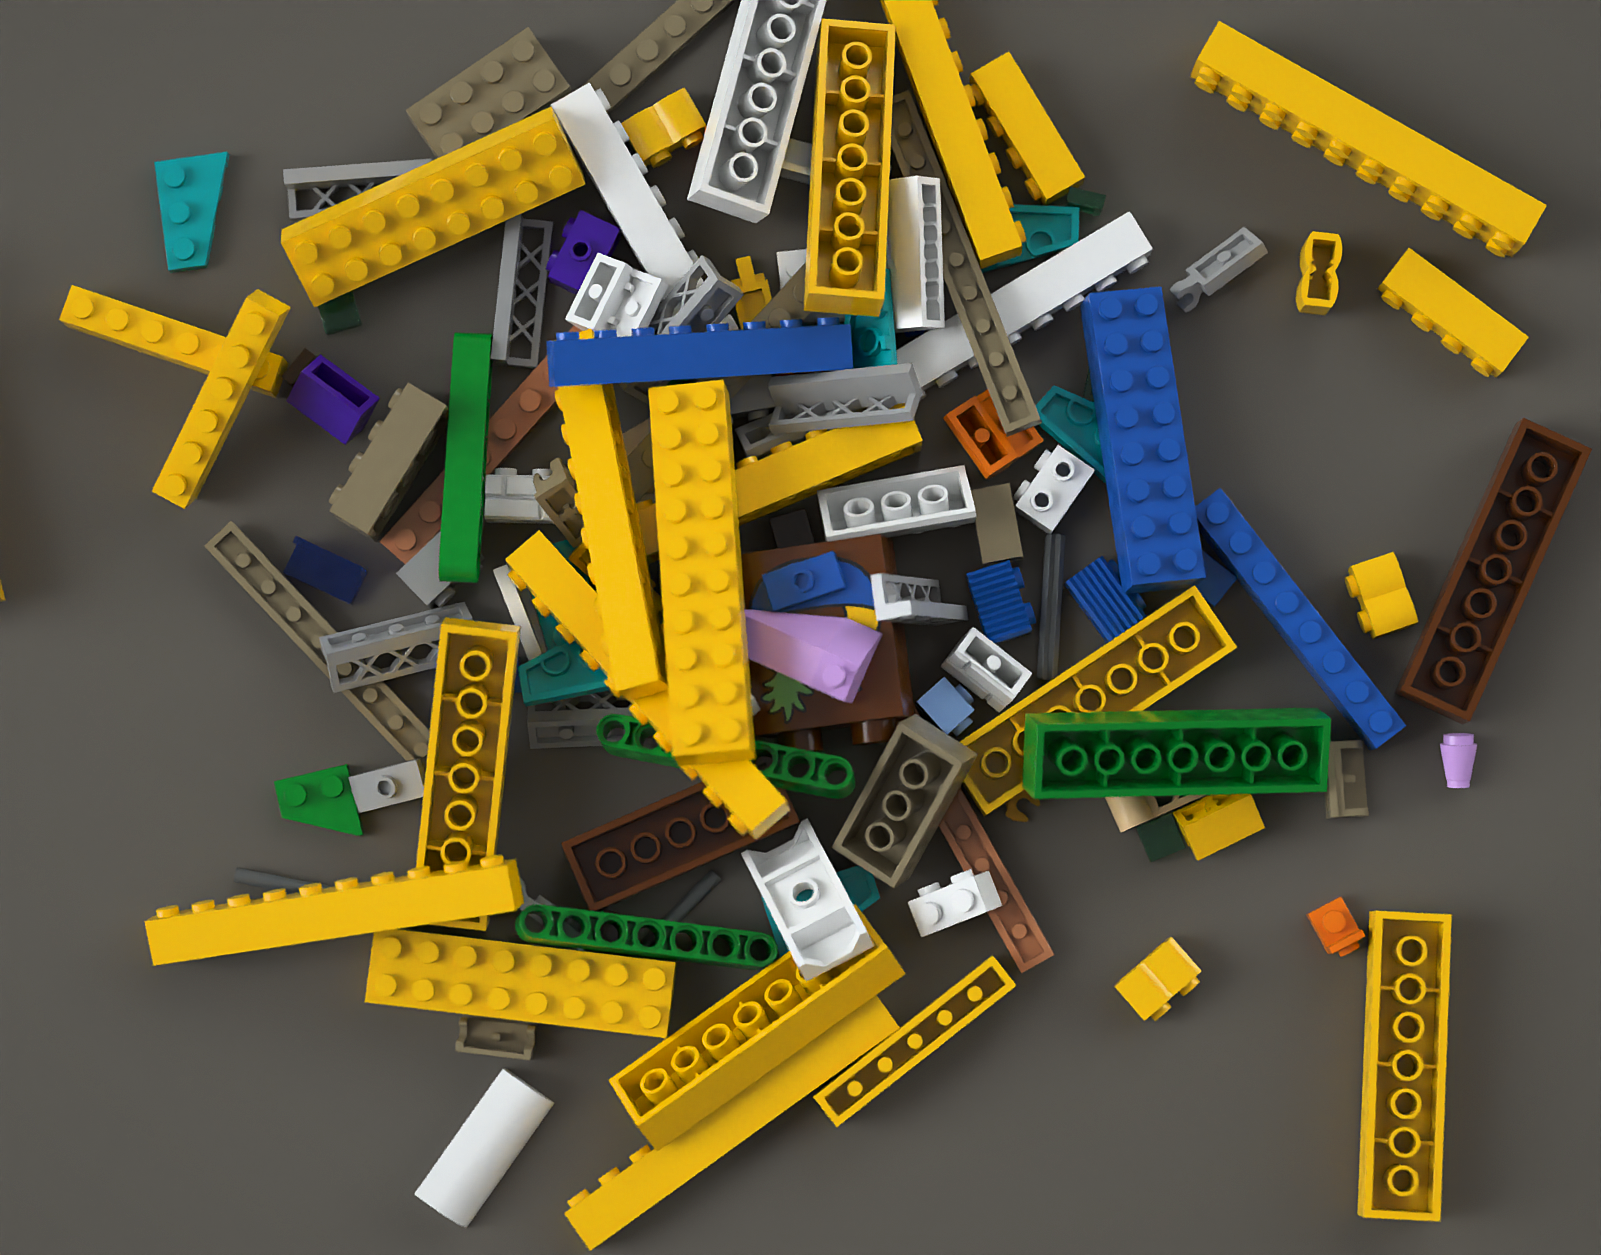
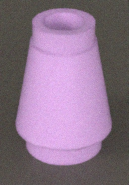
M1443 734V743H1440L1447 787L1468 788L1470 787L1477 743H1474V734Z

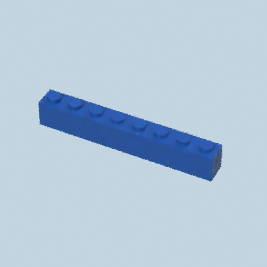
M839 317L817 318V326H803L802 319L780 320V328H766V321L743 322V330L729 331V323L706 324V332L692 333L691 325L669 326V334L660 335L654 334V327L631 329L632 336L617 337V329L594 331V338L579 339V332L556 333L557 340L546 341L549 387L853 369L851 324H840Z
M1221 488L1217 489L1195 506L1200 534L1229 571L1237 577L1236 580L1370 751L1377 749L1406 726L1403 720Z

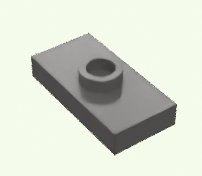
M421 758L348 777L358 813L421 798L424 794L425 772Z

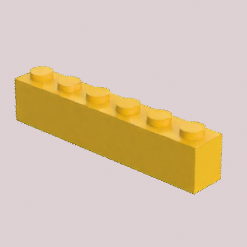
M71 285L59 318L63 324L74 330L207 375L227 338ZM271 352L268 353L251 390L277 398L283 381L281 376L286 372L289 364L283 356Z
M259 289L246 297L152 492L183 509L197 499L291 308L290 306Z
M993 955L902 1025L897 1031L813 1095L814 1099L835 1126L838 1127L1017 985Z

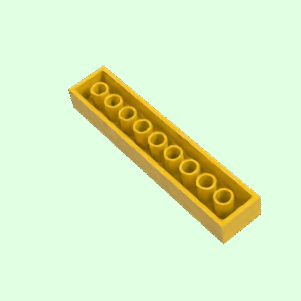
M1220 21L1199 54L1190 77L1195 79L1194 83L1200 89L1208 93L1217 91L1228 98L1226 101L1232 107L1243 112L1249 109L1260 116L1259 120L1264 125L1278 130L1280 127L1292 134L1291 138L1301 146L1306 148L1314 146L1325 152L1323 156L1328 161L1338 166H1343V164L1357 170L1356 175L1363 181L1370 184H1375L1376 182L1389 188L1388 193L1395 199L1405 203L1408 200L1422 207L1420 211L1427 217L1436 221H1440L1441 218L1454 225L1453 230L1468 239L1478 238L1486 243L1485 247L1487 250L1497 256L1505 257L1508 255L1512 258L1526 243L1547 206Z
M724 380L648 388L672 756L679 767L755 759L730 395Z

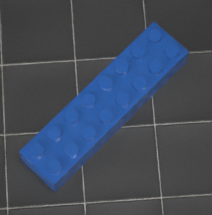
M1162 287L1089 293L1080 304V312L1122 593L1132 594L1197 586L1206 578Z

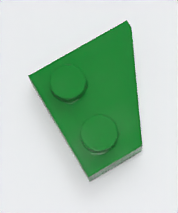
M345 764L274 781L281 817L356 836L364 835L360 813H358L348 779L351 776L349 765Z

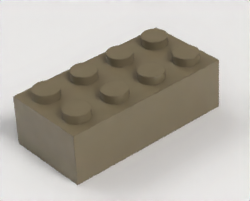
M527 27L406 109V112L436 158H439L551 107L552 103L567 96L572 91L530 28Z
M407 383L404 390L398 388L388 403V407L391 408L384 422L379 419L373 426L368 436L371 443L365 453H357L348 469L352 473L345 485L339 484L335 488L329 499V503L332 504L329 511L339 521L374 542H377L448 426L449 408L447 405L410 383Z
M916 714L899 722L832 848L892 888L902 884L911 877L978 754Z

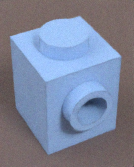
M945 677L916 701L917 707L926 717L947 735L953 732L957 737L973 723L969 716L974 712L970 705L974 699L960 684L954 688Z

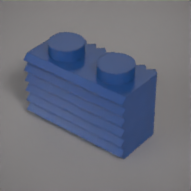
M1100 556L1064 584L1106 644L1146 617L1142 610L1147 606L1138 593H1122L1119 566L1113 559L1107 562L1103 556Z
M1007 560L966 573V581L984 636L998 645L1031 634V625L1036 623V618L1031 603L1023 604L1019 589L1025 588L1018 566L1012 568L1010 561Z

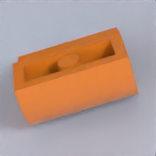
M988 389L978 396H973L947 413L943 418L986 480L1007 469L1012 463L1038 447L1044 441L1034 426L1007 437Z

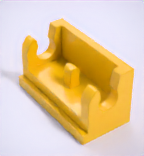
M1251 794L1207 795L1173 812L1187 846H1190L1197 861L1265 828Z

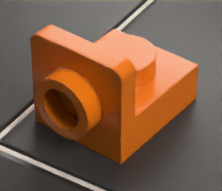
M1341 896L1306 914L1328 954L1338 952L1340 957L1361 947L1358 940L1365 937L1362 929L1359 930Z

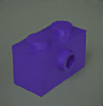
M582 210L579 211L576 218L570 217L562 233V237L566 238L560 252L557 250L553 251L546 265V270L550 271L548 275L550 283L577 295L597 253L612 258L622 238L621 229Z
M320 354L300 372L287 402L346 445L365 428L380 398Z

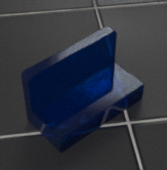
M295 536L293 543L296 547L283 573L352 605L368 571L345 558Z

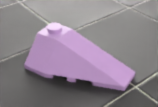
M745 609L749 659L839 700L852 704L882 633L848 618Z

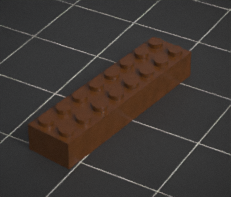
M1522 418L1515 424L1399 681L1395 694L1462 725L1471 721L1592 448L1526 418Z

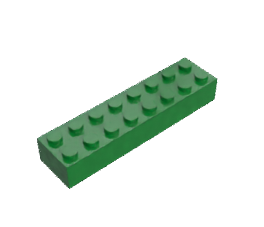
M1318 708L1025 713L1022 787L1033 799L1327 792L1331 718Z

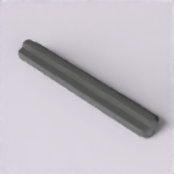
M1058 533L1047 534L1044 546L1037 679L1042 681L1053 680L1057 677L1066 540L1065 535Z

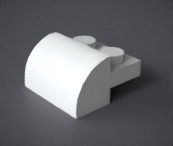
M597 253L565 320L583 331L588 329L593 331L617 329V337L632 336L631 329L648 328L669 284L660 278L633 269L625 262Z

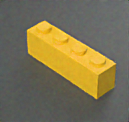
M1008 51L972 72L969 82L976 105L978 107L982 104L990 115L986 120L991 131L997 138L1000 136L1004 138L1009 147L1005 152L1015 169L1021 167L1028 180L1024 181L1031 197L1035 201L1040 198L1043 205L1047 206L1083 185L1085 179L1083 172L1011 53Z
M1411 248L1406 250L1377 288V290L1383 293L1381 298L1388 305L1397 310L1402 307L1412 315L1411 321L1416 326L1426 332L1434 331L1443 338L1441 343L1448 350L1455 354L1462 352L1472 360L1471 366L1487 377L1491 374L1497 378L1529 338Z

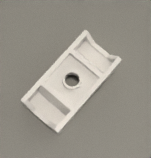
M808 818L800 822L794 838L767 853L746 850L741 853L806 982L874 946ZM806 889L814 890L813 896L805 902L796 901L797 895L801 891Z

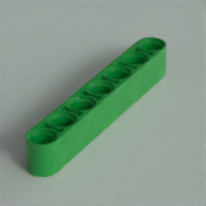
M455 332L439 552L440 582L478 583L493 368V362L491 361L493 334Z
M609 714L599 721L597 736L603 748L609 754L680 768L672 756V750L667 753L660 745L653 749L643 747L645 740L657 733L649 722L642 726L635 717L621 714ZM615 728L625 730L623 738L619 741L610 742L607 740L611 730ZM754 740L755 759L750 761L754 765L755 761L762 756H768L773 759L768 769L759 770L773 787L834 799H842L853 792L855 776L850 763L846 759L839 756ZM799 763L807 764L810 769L805 776L796 778L790 775L791 769ZM834 771H843L847 774L845 781L839 785L830 784L827 781L828 776Z
M532 904L526 907L517 916L515 921V930L518 936L530 943L752 971L760 970L771 964L776 959L778 953L775 940L770 935L761 932L542 904ZM535 914L542 919L543 929L541 932L533 933L526 928V915ZM565 919H574L579 923L581 932L578 937L572 938L564 933L562 924ZM609 923L616 927L618 931L616 942H607L602 938L600 934L602 924ZM647 928L654 933L655 943L653 947H645L639 942L637 935L639 929ZM677 933H685L691 938L692 948L689 952H684L677 948L675 944ZM715 938H722L727 941L729 945L727 956L722 957L714 952L712 943ZM757 942L764 946L766 950L764 961H757L751 957L749 950L751 943Z

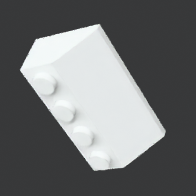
M964 465L817 490L825 542L882 534L887 538L911 533L917 534L929 530L974 523L976 519V510Z

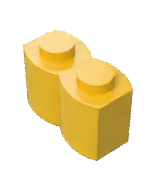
M685 87L621 123L630 139L628 142L634 152L639 154L645 166L651 164L653 168L669 161L672 158L671 152L684 146L687 150L702 142L705 126H707Z
M1312 231L1301 249L1300 269L1303 277L1296 290V304L1300 313L1326 315L1336 301L1339 285L1335 270L1342 257V242L1339 234Z
M1394 552L1352 565L1348 568L1349 576L1345 577V584L1350 597H1357L1362 611L1357 612V617L1363 633L1369 632L1373 640L1415 626L1418 623L1413 602L1406 588L1403 574Z
M1169 937L1121 978L1114 987L1144 1021L1149 1017L1156 1021L1172 1007L1167 1001L1176 993L1180 992L1182 996H1185L1200 983L1196 976L1201 970L1172 937Z

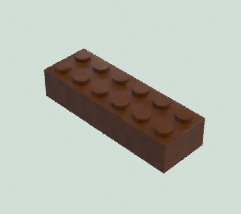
M762 756L755 761L754 766L758 770L768 769L773 759L768 756ZM700 782L564 841L561 845L589 910L598 912L800 824L786 789L774 787L787 801L790 811L756 840L748 832L742 836L727 819L732 814L723 804L717 808L703 793L707 786Z

